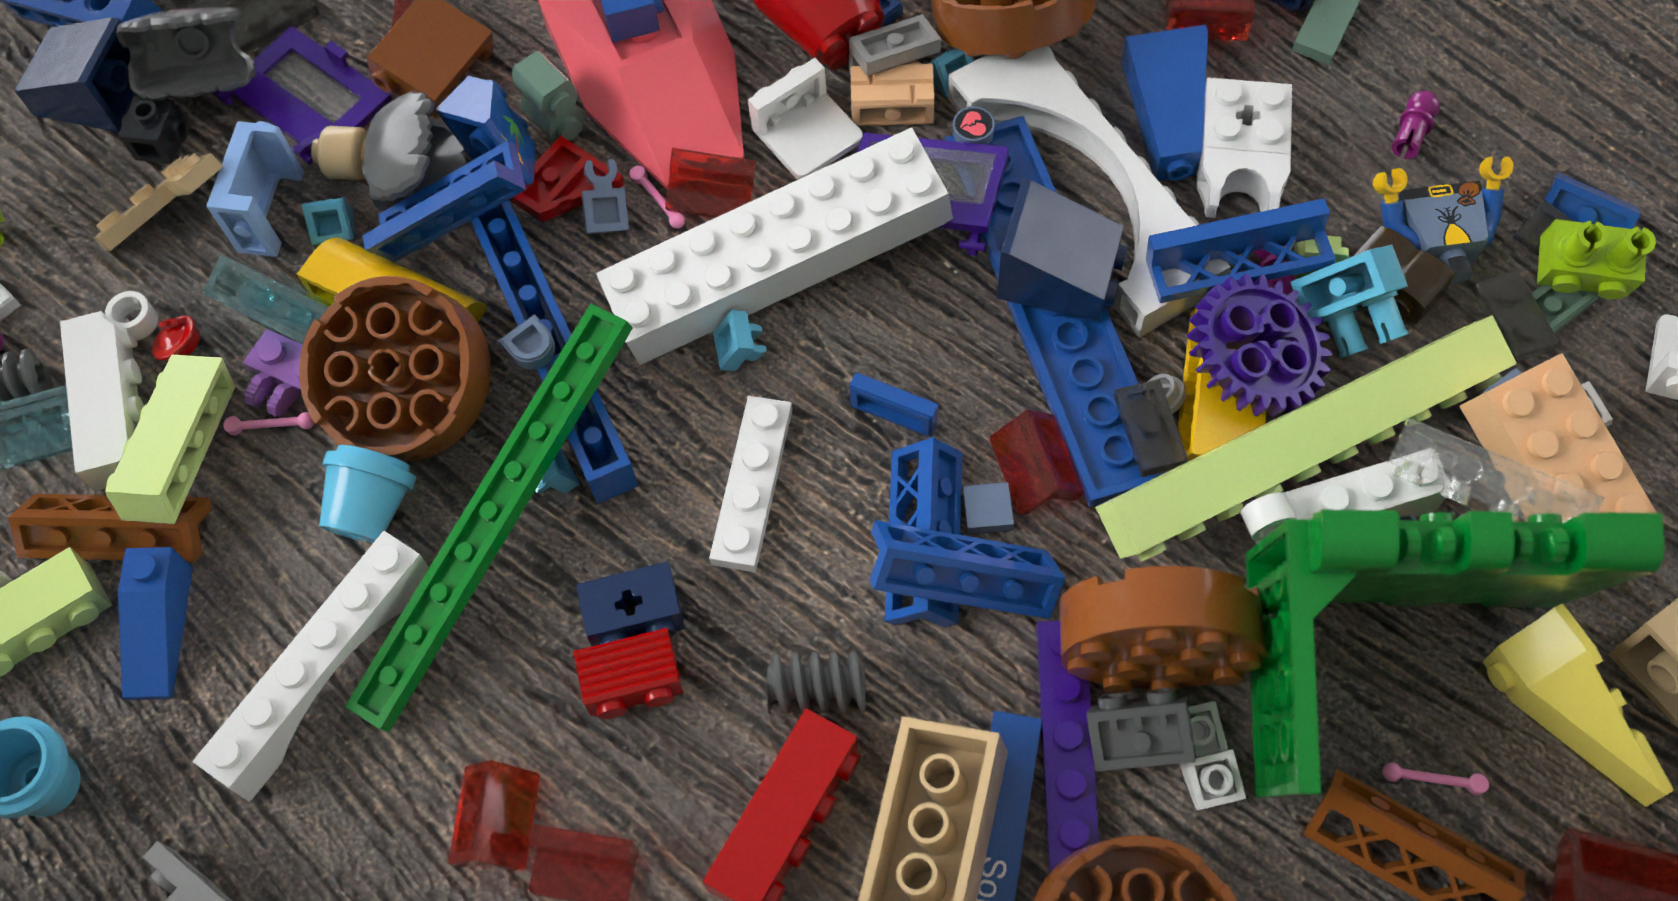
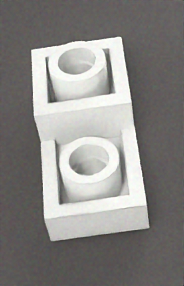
M1216 701L1190 706L1189 713L1197 758L1195 762L1181 763L1179 765L1196 810L1246 799L1234 750L1228 749Z

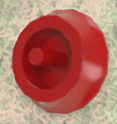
M182 315L159 322L158 326L163 328L154 340L152 355L157 360L167 362L171 355L189 356L198 345L200 339V331L195 326V321L190 316Z

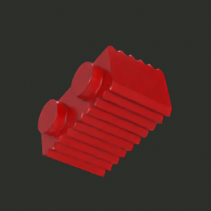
M667 628L573 651L582 701L590 716L598 715L600 719L617 718L627 712V707H634L637 704L643 705L644 703L647 707H659L671 703L674 700L673 695L684 693L672 639Z

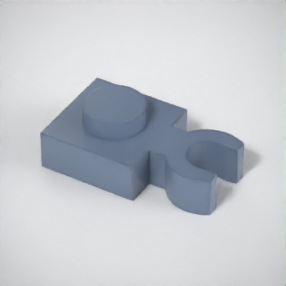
M608 159V174L603 177L597 176L593 172L592 160L585 163L584 176L593 185V190L581 192L586 235L628 232L629 230L625 188L612 189V181L617 174V164L614 159Z

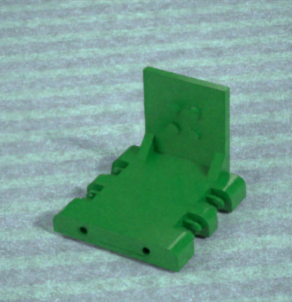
M1321 510L1314 513L1310 519H1287L1245 553L1247 589L1258 587L1262 595L1267 652L1266 659L1261 664V667L1250 672L1254 797L1277 798L1321 794L1313 619L1326 605L1331 602L1384 603L1386 606H1426L1431 603L1481 604L1483 607L1552 608L1658 571L1664 557L1662 513L1584 512L1565 522H1562L1561 514L1542 513L1529 515L1527 517L1528 522L1513 521L1512 511H1469L1455 520L1453 513L1432 512L1421 514L1420 521L1400 520L1398 510Z

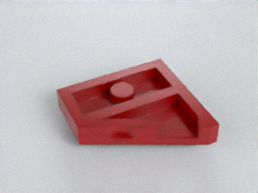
M560 135L535 162L533 182L529 186L525 185L526 190L510 198V201L539 221H547L582 206L581 192L593 190V185L584 176L586 161L592 160L593 172L600 177L608 174L607 165ZM617 172L616 177L612 181V189L624 186L622 174Z

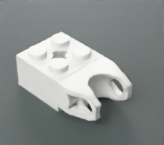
M1207 78L1205 84L1202 153L1196 172L1197 190L1204 204L1205 217L1215 218L1220 199L1231 192H1242L1253 197L1259 204L1260 212L1279 208L1283 188L1286 186L1290 174L1292 84Z

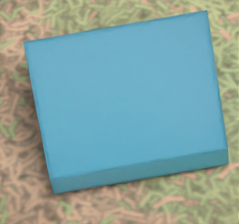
M953 48L932 59L930 63L933 64V83L946 98H948L949 74L974 61L973 57L967 56L964 51Z
M344 197L301 205L312 245L322 244L324 241L334 237L345 240L355 238L354 210Z

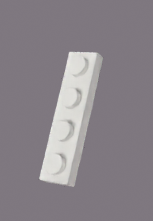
M748 396L709 557L710 563L713 566L756 573L793 411L792 402Z

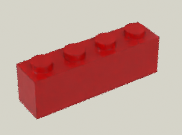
M805 708L702 882L708 892L723 901H781L786 890V885L781 882L791 865L799 868L812 844V841L807 839L816 822L822 825L826 822L837 801V798L832 796L841 779L848 782L858 767L861 755L856 753L858 751L856 735Z

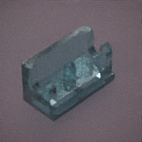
M66 385L0 403V469L4 470L73 451Z

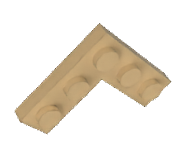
M193 153L190 156L179 157L162 171L166 179L153 188L147 183L129 198L134 204L122 215L117 210H114L96 225L101 232L94 239L105 251H111L176 196L189 195L218 172L223 167L222 164L212 153L197 156L196 153Z

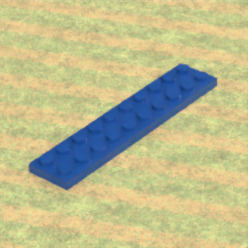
M1024 116L995 123L994 137L988 144L1009 147V157L988 233H982L981 236L982 242L986 243V252L997 279H999L1001 250L1022 178L1032 180L1056 192ZM953 135L945 137V141H955ZM949 149L952 155L957 151ZM952 165L964 197L975 198L983 168ZM1006 301L1089 508L1101 505L1175 468L1106 306L1103 308L1100 322Z

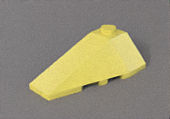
M1562 603L1497 646L1483 661L1487 668V675L1495 688L1505 692L1514 705L1638 802L1647 807L1673 792L1674 789L1645 736L1638 730L1629 728L1622 709V706L1627 704L1618 688L1608 690L1595 666L1603 662L1602 657L1594 643Z

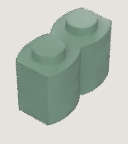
M538 50L513 67L512 80L515 87L522 93L521 107L524 113L553 143L560 135L569 141L577 137L583 129L584 117L581 110L575 105L577 94L574 85Z

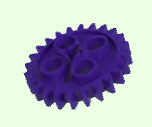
M1244 274L1238 281L1233 277H1229L1222 285L1216 284L1195 306L1198 311L1189 319V322L1196 327L1187 334V338L1199 344L1189 354L1190 356L1203 359V363L1196 371L1197 373H1210L1212 378L1207 383L1208 389L1220 385L1223 388L1220 400L1224 402L1231 396L1236 397V408L1238 411L1251 404L1254 416L1258 417L1268 410L1271 417H1276L1284 410L1288 413L1305 405L1315 397L1314 393L1325 385L1321 378L1327 375L1331 368L1323 362L1332 356V352L1321 347V344L1330 337L1329 334L1316 331L1315 327L1323 321L1321 317L1310 318L1307 315L1312 304L1308 302L1300 306L1296 303L1298 297L1296 289L1289 295L1283 293L1282 281L1279 280L1270 288L1268 287L1265 275H1261L1253 283L1249 274Z

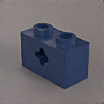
M668 561L576 584L585 633L591 646L667 628L672 637L675 635V631L686 629L674 576ZM632 606H636V607H635V612H636V614H634V615H632V616H628V615H629V609H628V608H629V607H632Z

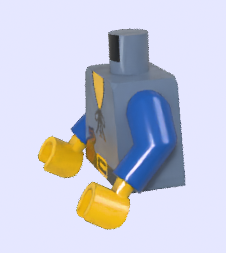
M1492 156L1485 158L1481 162L1479 171L1481 176L1487 180L1486 187H1482L1480 180L1403 190L1407 185L1408 177L1402 168L1392 169V187L1387 183L1386 173H1378L1373 179V187L1379 194L1384 195L1385 200L1380 203L1383 227L1398 232L1408 239L1417 250L1427 252L1444 262L1455 273L1450 284H1459L1467 281L1473 275L1470 264L1477 261L1484 247L1492 243L1498 227L1504 197V189L1500 188V183L1502 179L1510 176L1514 168L1510 157L1502 159L1501 171L1498 175L1492 171Z

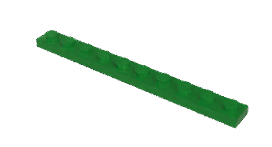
M590 303L346 703L345 707L377 728L390 732L632 331L633 327L628 321Z

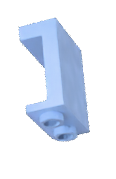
M237 121L222 162L223 167L219 170L206 207L238 253L277 257L282 243L266 219L279 180L301 181L304 171L278 126L267 122L249 123Z

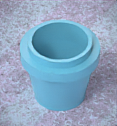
M338 445L336 451H326L322 463L326 473L318 527L347 538L374 543L383 531L386 532L405 494L413 491L416 476L409 472L410 466L407 463L376 451L350 445Z
M13 717L0 721V818H17L25 815L47 817L65 809L78 792L80 771L75 761L68 755L61 735L51 726L31 717Z

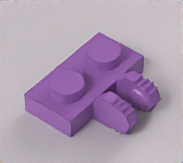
M266 328L242 362L249 372L256 374L245 390V403L259 407L265 401V398L269 396L276 384H278L266 405L267 413L281 417L287 412V409L291 407L299 394L302 395L299 382V361L303 344Z

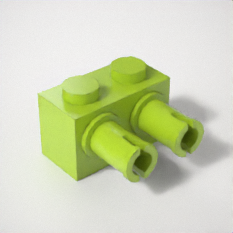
M1555 219L1540 236L1537 285L1552 286L1554 291L1560 293H1574L1581 290L1596 292L1599 297L1605 299L1627 297L1645 282L1646 255L1655 248V236L1647 228L1639 230V227L1627 229L1604 226L1597 221L1595 224H1592V221L1581 223Z

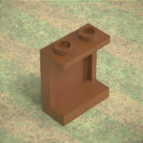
M415 0L367 56L370 78L382 91L387 93L392 91L400 97L409 92L418 91L426 93L428 98L434 103L430 116L437 119L439 114L435 109L442 103L443 99L476 59L485 63L492 55L493 35L490 29L444 0Z

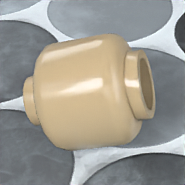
M327 126L321 132L319 139H315L312 143L311 155L313 162L319 165L321 172L329 179L363 180L362 166L364 163L367 132L361 127Z

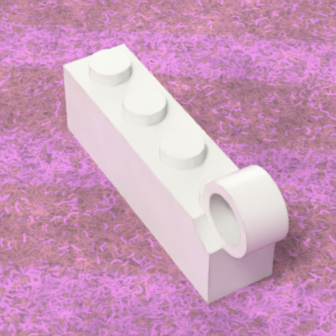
M135 291L122 292L113 297L106 306L105 315L102 311L60 321L75 473L94 491L106 488L107 480L111 474H114L123 455L124 445L128 439H131L140 420L141 410L144 407L137 391V384L142 382L141 372L133 358L132 348L137 347L138 340L148 337L155 330L158 324V314L141 293ZM141 309V312L137 318L130 322L123 323V320L127 314L134 310Z
M1429 448L1287 492H1277L1262 496L1243 507L1241 515L1252 539L1258 544L1287 519H1310L1314 513L1321 510H1398L1400 517L1406 515L1417 517L1421 514L1434 512L1450 493L1452 486L1433 449Z

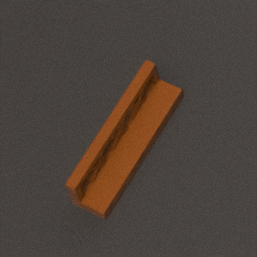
M34 494L8 518L17 558L50 559L70 547L81 557L88 560H124L125 548L172 547L187 562H196L202 555L198 524L212 510L210 497H186L175 524L124 521L120 519L107 495Z
M1337 768L1327 783L1321 802L1304 829V836L1420 901H1452L1449 898H1456V901H1465L1464 896L1485 893L1498 901H1520L1525 894V871ZM1332 808L1351 819L1356 834L1337 837L1320 826ZM1363 826L1371 831L1364 832ZM1383 839L1390 840L1399 846L1403 860L1388 863L1373 857L1368 842ZM1360 844L1361 849H1359V848H1357V847H1355V846H1353V845ZM1410 852L1418 857L1412 858ZM1435 865L1447 872L1451 886L1432 890L1420 883L1416 869ZM1402 871H1407L1409 876L1402 873ZM1458 879L1464 881L1466 884L1460 885Z

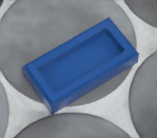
M857 372L853 376L849 384L850 404L852 407L927 437H932L938 425L939 404Z

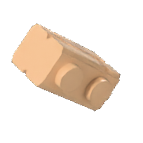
M914 60L868 76L860 66H851L852 121L857 126L934 124L933 64H922Z

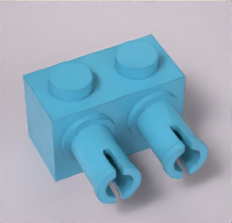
M1393 245L1367 250L1290 282L1293 291L1295 289L1298 291V304L1300 306L1308 302L1312 304L1307 315L1310 318L1321 317L1323 323L1328 322L1339 351L1340 359L1369 349L1365 344L1354 315V311L1358 310L1356 306L1362 305V308L1367 306L1380 344L1409 334L1394 299V296L1398 295L1397 291L1408 287Z

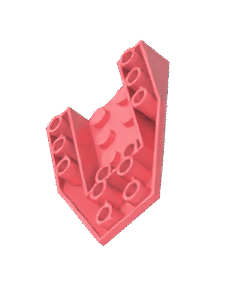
M538 0L547 31L576 89L586 114L668 191L744 162L735 52L712 0H662L664 12L657 13L660 31L617 42H612L600 0Z

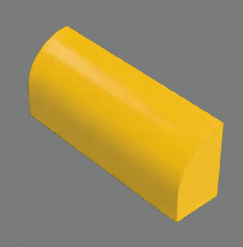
M339 237L330 238L320 244L297 273L309 295L328 305H332L335 302L333 297L357 282L373 277L399 276L419 281L455 299L472 314L477 323L488 309L484 303L391 260L365 251L364 248Z
M1197 308L1190 313V318L1198 311ZM1189 322L1188 333L1196 327L1191 322ZM1187 339L1183 375L1187 396L1179 411L1174 455L1175 468L1264 425L1266 419V411L1258 417L1254 416L1251 404L1238 411L1236 408L1237 398L1231 396L1224 402L1221 401L1223 388L1220 385L1208 389L1207 383L1212 376L1209 372L1197 373L1196 369L1203 363V359L1190 356L1189 352L1199 344L1190 339Z

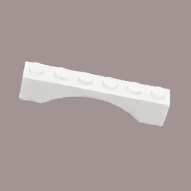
M383 531L192 762L230 790L251 802L282 763L289 743L301 719L332 674L367 637L387 621L403 612L429 569L421 555Z

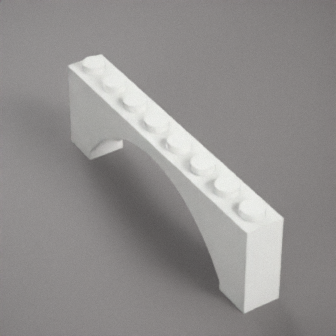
M1049 46L1027 51L1022 57L1014 59L1006 58L1003 55H985L949 74L948 100L958 112L966 107H981L992 114L995 123L1024 116L1030 130L1047 134L1078 149L1093 160L1110 177L1128 208L1133 225L1135 243L1134 263L1128 279L1118 284L1114 307L1139 338L1197 305L1206 296V294L1159 303L1146 262L1149 235L1200 224L1194 217L1188 216L1177 204L1175 195L1170 188L1160 184L1151 173L1147 161L1143 157L1137 156L1127 145L1123 133L1117 127L1110 125L1102 115L1097 102L1094 99H1088L1078 87L1074 75L1068 70L1065 71L1055 60ZM1222 259L1209 261L1204 270L1216 276L1228 275L1231 266ZM1178 268L1162 271L1167 287L1186 284L1191 276Z

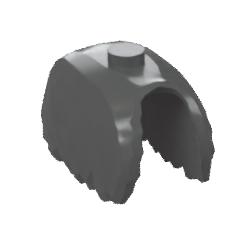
M231 7L181 8L147 14L118 24L116 32L118 41L123 48L128 47L131 55L128 64L131 90L143 100L161 101L171 97H198L200 95L212 94L219 90L221 92H230L245 87L255 78L256 66L255 62L240 50L236 42L233 24L234 22L245 21L244 14L238 8Z
M417 91L402 95L385 105L375 115L366 136L362 171L369 186V197L374 206L383 212L467 164L464 156L466 151L447 125L438 121H431V118L428 117L433 111L434 103L428 98L426 93Z

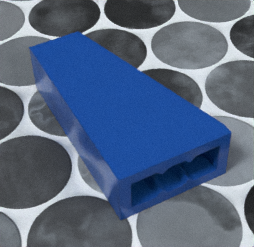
M1206 25L1127 36L1125 38L1121 64L1152 174L1158 181L1169 179L1179 181L1189 176H1195L1203 144L1208 29Z

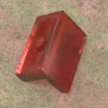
M672 147L665 209L667 211L716 218L751 202L756 161Z
M1025 410L990 436L991 445L1005 481L1009 483V491L1019 514L1027 515L1050 499L1075 501L1084 495L1085 492L1053 414Z
M493 760L465 766L448 864L463 868L486 864L513 871L524 870L527 863L538 794L539 773Z
M533 825L529 845L537 854L528 888L532 895L566 901L629 900L639 853L632 840Z

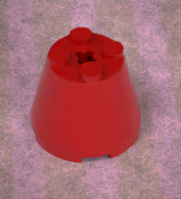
M752 0L760 13L812 58H816L821 64H827L831 70L839 69L849 61L850 37L881 28L884 22V13L879 0Z

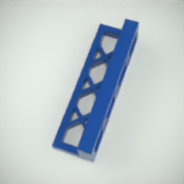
M506 141L378 214L380 226L362 235L365 251L397 262L525 191L526 188L516 145ZM504 160L506 166L500 164V162Z
M1325 198L1149 235L1146 262L1159 303L1207 294L1216 284L1222 285L1229 277H1233L1238 281L1244 274H1249L1254 283L1261 275H1265L1268 281L1319 270L1333 265L1336 259L1325 232L1330 215ZM1314 239L1320 255L1305 258L1291 251L1296 242ZM1265 250L1278 257L1273 265L1265 267L1247 260L1252 252ZM1222 259L1234 265L1230 274L1216 276L1204 270L1209 261ZM1178 268L1191 275L1186 284L1167 287L1162 271Z
M934 437L892 451L889 522L960 535L962 452ZM919 458L918 469L910 481H908L907 462ZM915 497L917 499V510L907 523L905 521V510ZM886 592L885 622L898 625L921 618L942 627L958 624L959 604L914 597L912 606L902 608V595Z
M875 520L871 531L879 549V554L870 577L873 590L1050 619L1065 581L1064 575L1048 550Z

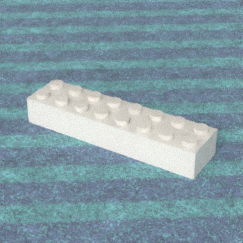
M911 127L599 271L596 275L613 314L628 321L633 327L626 339V344L639 365H642L713 332L730 310L747 311V315H750L944 225L947 221L953 219L949 193Z

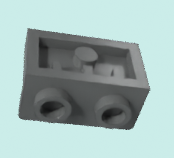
M1165 687L1147 691L1146 698L1128 699L1127 693H1110L1099 696L1098 703H1093L1086 713L1095 771L1195 762L1197 757L1189 713L1191 704L1189 693L1177 694L1176 688Z

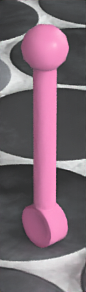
M640 165L634 166L630 170V177L633 182L642 184L668 215L670 226L677 229L683 227L685 224L684 215L680 212H675L647 179L648 174L644 167Z
M303 412L298 417L241 421L238 417L231 416L224 421L223 428L228 434L235 436L244 429L299 426L303 429H309L315 423L309 412Z
M1394 762L1385 764L1382 769L1383 777L1390 782H1396L1402 778L1467 788L1474 795H1481L1489 788L1488 779L1479 773L1465 778L1403 769Z

